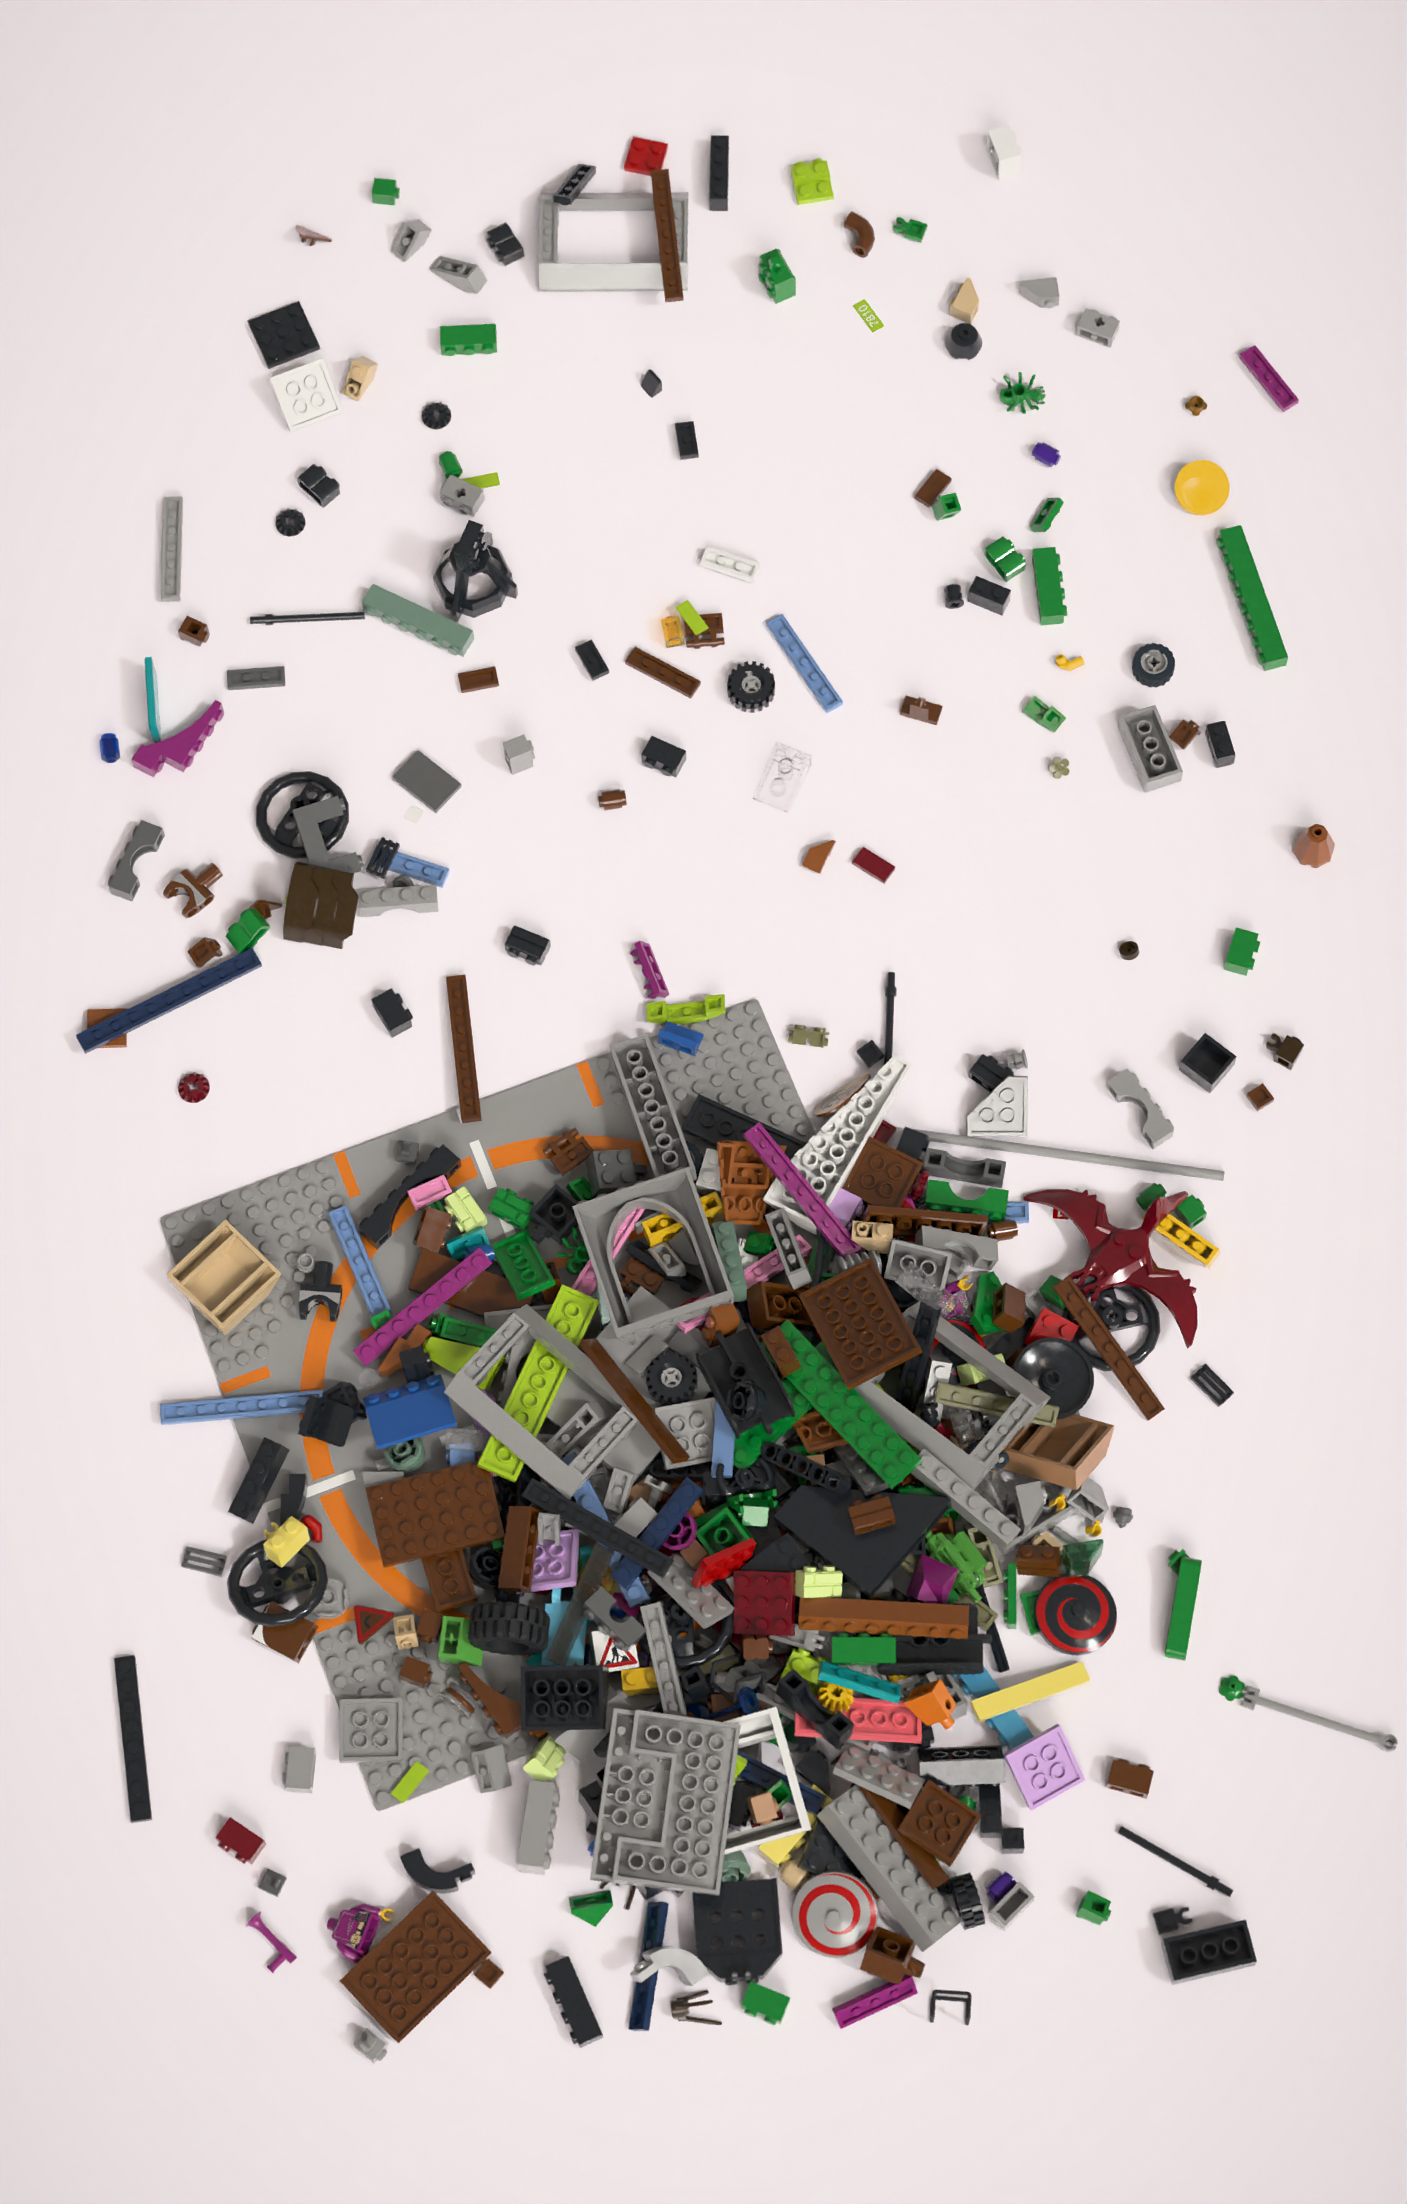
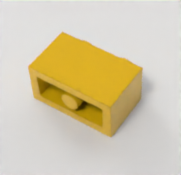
M654 1667L621 1670L623 1692L626 1695L659 1693Z

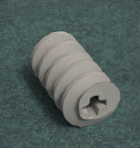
M870 1250L868 1255L866 1252H861L860 1256L854 1253L852 1258L850 1255H846L844 1259L838 1256L837 1267L839 1274L870 1257L881 1274L882 1264L878 1250H876V1253Z

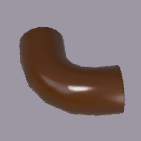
M851 211L845 220L844 228L852 231L857 236L856 241L851 247L853 253L861 258H866L875 242L874 229L867 219Z

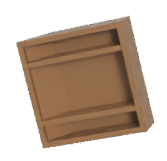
M1076 1414L1057 1420L1055 1427L1030 1422L1025 1429L1021 1427L1002 1450L1003 1453H1007L1009 1456V1462L1003 1469L1077 1490L1106 1457L1114 1432V1425Z

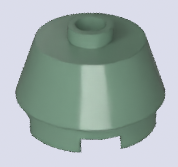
M418 1437L389 1446L387 1451H385L388 1464L393 1469L413 1472L418 1470L426 1458L422 1439Z
M739 1850L725 1854L721 1882L747 1881L751 1868L744 1853Z

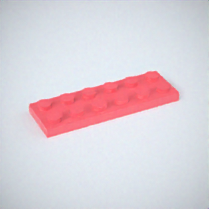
M853 1698V1704L850 1705L847 1712L842 1710V1713L855 1724L852 1736L849 1739L921 1744V1720L904 1704L905 1701H899L896 1704L881 1699ZM794 1711V1736L824 1738Z

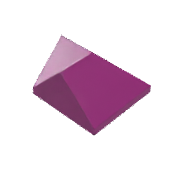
M921 1554L906 1593L927 1603L946 1604L959 1569Z

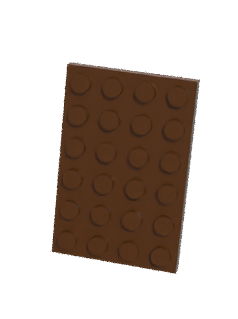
M871 1257L799 1294L800 1300L848 1390L922 1353L916 1338Z
M479 1460L366 1487L384 1568L504 1539L505 1534L489 1471L478 1467Z
M433 1890L339 1982L399 2044L492 1952Z

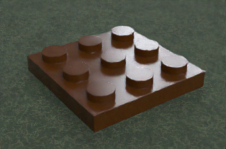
M869 1136L842 1189L862 1198V1201L870 1205L901 1208L924 1164Z
M928 1780L897 1831L950 1867L981 1818V1815L931 1780Z

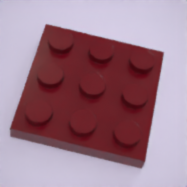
M734 1571V1634L795 1636V1572Z

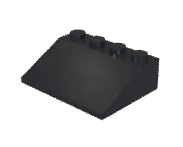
M609 1665L521 1667V1731L604 1730L609 1691Z

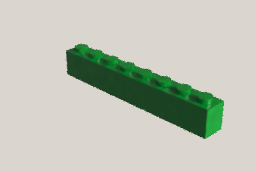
M1242 525L1219 530L1216 544L1218 549L1222 550L1224 566L1227 565L1229 581L1234 584L1235 598H1239V609L1241 615H1245L1247 631L1251 632L1252 646L1257 649L1258 663L1263 666L1264 671L1286 666L1288 654Z

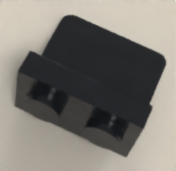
M310 1395L305 1405L306 1410L303 1419L299 1423L298 1434L343 1447L353 1421L355 1409L322 1396Z

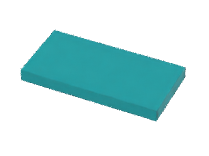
M151 656L145 657L144 663L148 723L153 742L156 743L161 741L157 672Z

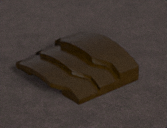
M297 861L294 864L288 889L283 939L343 949L344 940L353 935L359 899L357 892L352 887L355 873Z

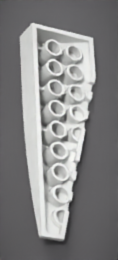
M894 1055L791 1159V1162L828 1207H830L839 1189L843 1188L869 1136L874 1137L912 1067L911 1062ZM775 1178L763 1201L776 1210L784 1207L789 1220L817 1235L819 1232L817 1227L779 1180Z

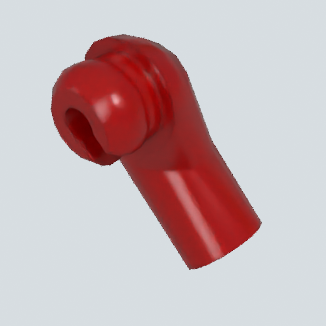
M312 1515L302 1517L300 1522L312 1530V1542H323L322 1524Z

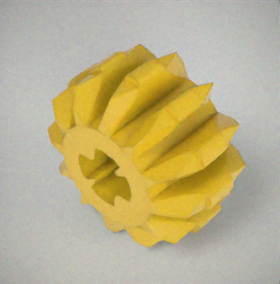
M824 1682L822 1688L818 1691V1701L831 1711L842 1712L844 1710L847 1712L850 1705L853 1704L854 1699L852 1696L854 1692L852 1689Z

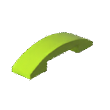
M725 994L705 996L704 1001L667 1005L666 1001L646 1003L647 1022L666 1024L668 1021L674 1024H689L715 1018L726 1013Z

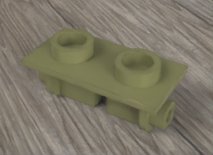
M794 1024V1028H789V1030H793V1034H789L788 1042H792V1044L806 1045L807 1038H811L810 1046L828 1047L829 1039L825 1038V1035H830V1032H826V1028L814 1027V1030H807L805 1025Z

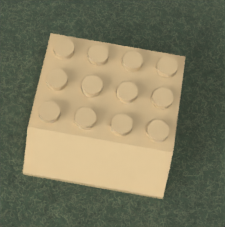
M225 1219L166 1275L169 1282L226 1336L270 1294L282 1274Z

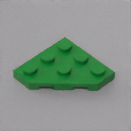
M994 1271L980 1274L975 1281L977 1288L973 1294L972 1305L974 1307L970 1313V1320L979 1336L1004 1329L992 1324L994 1293L1002 1284Z

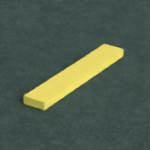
M1081 1661L972 1700L970 1706L977 1721L981 1722L1089 1683L1091 1679Z

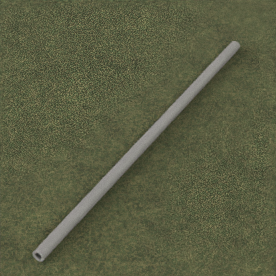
M913 1129L928 1135V1140L933 1142L1224 1181L1225 1171Z

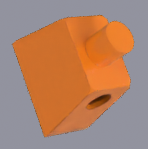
M941 1679L912 1689L904 1702L928 1726L939 1722L944 1729H949L955 1723L950 1715L955 1709L956 1703Z

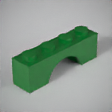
M929 1179L925 1209L988 1215L989 1219L999 1221L1006 1217L1009 1190L989 1187L980 1198L966 1200L954 1194L949 1182Z

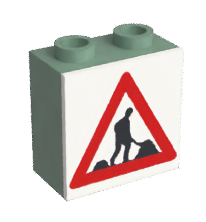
M598 1627L593 1628V1631L588 1633L593 1665H609V1673L639 1668L636 1644L626 1653L623 1649L619 1650L614 1645L613 1639L609 1635H604Z

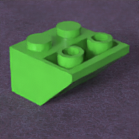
M443 1616L438 1653L440 1663L461 1665L466 1662L468 1666H482L483 1651L473 1647L468 1640L469 1619Z

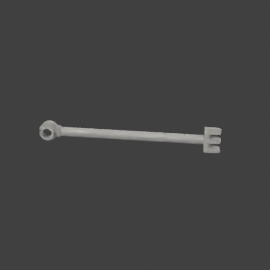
M1248 1685L1245 1687V1691L1253 1694H1243L1242 1698L1250 1701V1703L1241 1701L1240 1706L1254 1711L1257 1704L1376 1743L1385 1752H1393L1397 1748L1398 1740L1392 1734L1379 1736L1260 1697V1689ZM1390 1741L1393 1746L1389 1748L1385 1745V1742Z

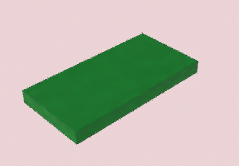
M526 1229L491 1244L495 1259L518 1301L556 1285Z

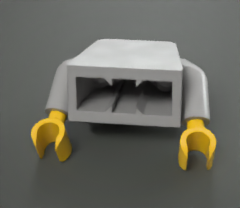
M1089 1476L1077 1490L1062 1486L1058 1493L1059 1497L1050 1500L1049 1507L1057 1504L1055 1512L1061 1510L1066 1505L1064 1500L1066 1499L1067 1503L1094 1521L1092 1525L1086 1526L1085 1533H1092L1091 1537L1099 1536L1102 1533L1100 1523H1103L1105 1514L1109 1510L1102 1487L1089 1478Z

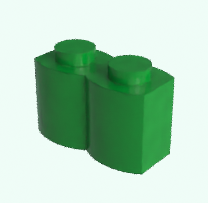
M1002 536L984 548V555L1003 580L1007 582L1025 570L1026 560L1021 553L1018 554L1014 550L1015 547L1012 541Z
M246 909L240 914L238 922L228 928V933L225 937L241 954L254 948L258 940L267 933L270 925L257 909Z

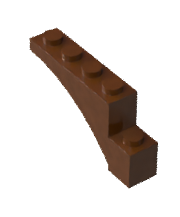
M466 1662L459 1665V1678L464 1685L469 1684L472 1689L469 1692L476 1702L480 1700L483 1705L481 1710L487 1719L490 1717L493 1719L495 1724L492 1726L499 1736L503 1734L505 1739L519 1731L521 1729V1703L493 1690L471 1670ZM548 1730L527 1731L531 1738L535 1737L538 1742L549 1735L547 1733Z

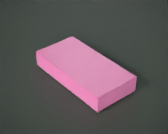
M442 1175L408 1190L407 1194L415 1210H418L425 1205L451 1195L452 1190L445 1176Z

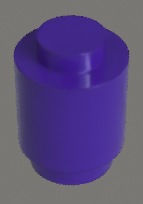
M1038 442L1032 451V456L1035 457V460L1049 467L1056 466L1061 459V455H1059L1060 450L1044 442Z
M1008 1872L1000 1873L986 1887L988 1891L986 1896L993 1903L996 1901L1000 1902L1017 1882Z

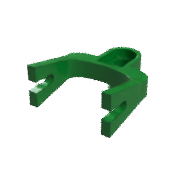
M773 1489L765 1492L734 1494L732 1497H727L728 1506L734 1509L735 1513L739 1512L740 1514L744 1513V1506H742L743 1498L767 1499L768 1505L775 1509L778 1507L777 1501L772 1500V1496H777V1491Z

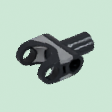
M328 1261L315 1262L313 1283L301 1282L299 1293L301 1320H307L310 1310L314 1306L321 1304L329 1308L330 1322L337 1321L341 1309L343 1288L342 1285L331 1284L333 1263Z

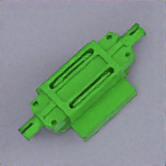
M930 1531L925 1536L928 1540L926 1548L931 1554L929 1557L959 1569L952 1588H957L962 1596L969 1594L974 1603L979 1602L982 1597L975 1588L979 1587L985 1580L982 1570L988 1564L964 1531L959 1532L956 1536L953 1534L943 1535L942 1533L934 1535Z

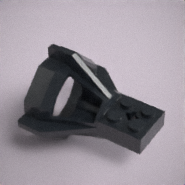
M468 520L459 542L454 543L450 549L444 551L433 575L434 586L445 608L452 611L453 621L459 622L462 614L476 618L502 607L506 596L514 599L518 596L517 584L513 582L512 573L501 550L492 547V533L484 532L483 524ZM491 557H494L501 563L502 571H500ZM448 562H450L454 572H456L454 594L445 587L441 572ZM478 573L487 574L497 586L493 592L485 597L467 599L469 577L475 576Z

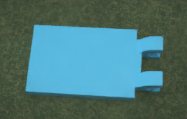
M561 1588L552 1589V1604H545V1611L550 1617L548 1646L542 1652L541 1666H573L574 1662L579 1666H584L587 1618L583 1614V1605H581L582 1590L573 1589V1602L561 1601Z

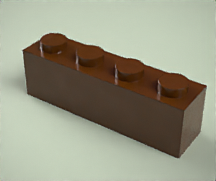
M509 1506L506 1534L504 1535V1548L501 1556V1570L498 1577V1588L509 1593H530L538 1540V1515L541 1513L540 1510L534 1507Z

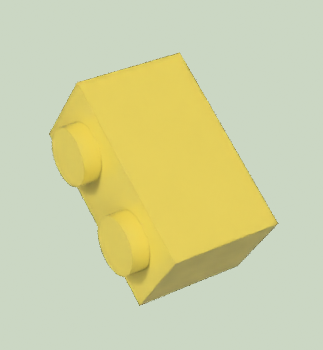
M292 1516L280 1528L276 1523L272 1522L273 1532L263 1531L268 1539L263 1544L266 1557L281 1568L310 1540L307 1527Z

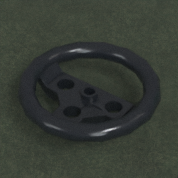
M312 771L291 772L275 779L262 792L255 808L256 827L262 840L276 853L291 858H307L303 846H292L295 837L299 833L297 826L293 829H287L285 826L289 822L295 823L292 810L319 802L325 794L330 793L332 797L338 796L339 799L343 798L346 810H343L344 815L337 816V821L331 818L318 823L320 832L325 837L323 841L326 851H329L342 839L349 823V803L342 788L329 777ZM297 783H307L299 796L291 800L290 809L278 824L275 835H273L267 823V810L272 798L288 786ZM316 792L317 796L310 799L307 797V794Z
M1094 1279L1087 1283H1084L1083 1286L1079 1288L1080 1291L1082 1292L1084 1287L1095 1283L1097 1280ZM1131 1285L1110 1287L1101 1291L1093 1309L1110 1332L1141 1325L1148 1326L1144 1343L1134 1353L1128 1355L1134 1366L1142 1363L1155 1349L1161 1332L1160 1314L1152 1297L1142 1288ZM1114 1289L1131 1294L1141 1304L1128 1305L1117 1299ZM1094 1291L1088 1292L1086 1295H1084L1085 1298L1090 1294H1094ZM1105 1297L1110 1298L1112 1304L1104 1306L1101 1303V1299ZM1065 1307L1062 1317L1078 1325ZM1134 1312L1137 1315V1319L1133 1321L1128 1320L1126 1314ZM1079 1326L1071 1342L1083 1350L1093 1368L1101 1371H1111L1103 1358L1091 1354L1080 1344L1079 1341L1087 1338V1336Z
M262 1540L245 1549L232 1564L227 1579L229 1600L237 1613L253 1624L268 1627L293 1624L310 1615L323 1600L328 1585L326 1564L316 1549L305 1544L297 1553L308 1559L309 1562L306 1566L296 1570L286 1566L281 1568L266 1557L263 1544L267 1540ZM258 1558L262 1573L256 1584L247 1587L241 1586L240 1580L244 1569L253 1559ZM271 1568L278 1569L274 1574L268 1573ZM296 1578L304 1579L301 1583H294ZM313 1587L312 1593L304 1603L289 1612L268 1614L254 1609L271 1601L277 1604H284L290 1600L291 1595ZM256 1592H264V1595L261 1597L254 1596Z
M712 1582L711 1585L734 1607L732 1600L724 1589ZM660 1585L652 1589L649 1593L650 1599L639 1606L636 1620L644 1628L640 1607L657 1603L668 1595ZM673 1598L663 1606L664 1614L668 1615L666 1623L669 1635L671 1636V1645L677 1669H688L708 1663L719 1656L732 1639L734 1632V1610L732 1614L723 1618L721 1632L712 1645L694 1654L695 1620ZM645 1633L638 1643L647 1656L652 1659ZM681 1633L688 1634L687 1638L679 1640L678 1635Z

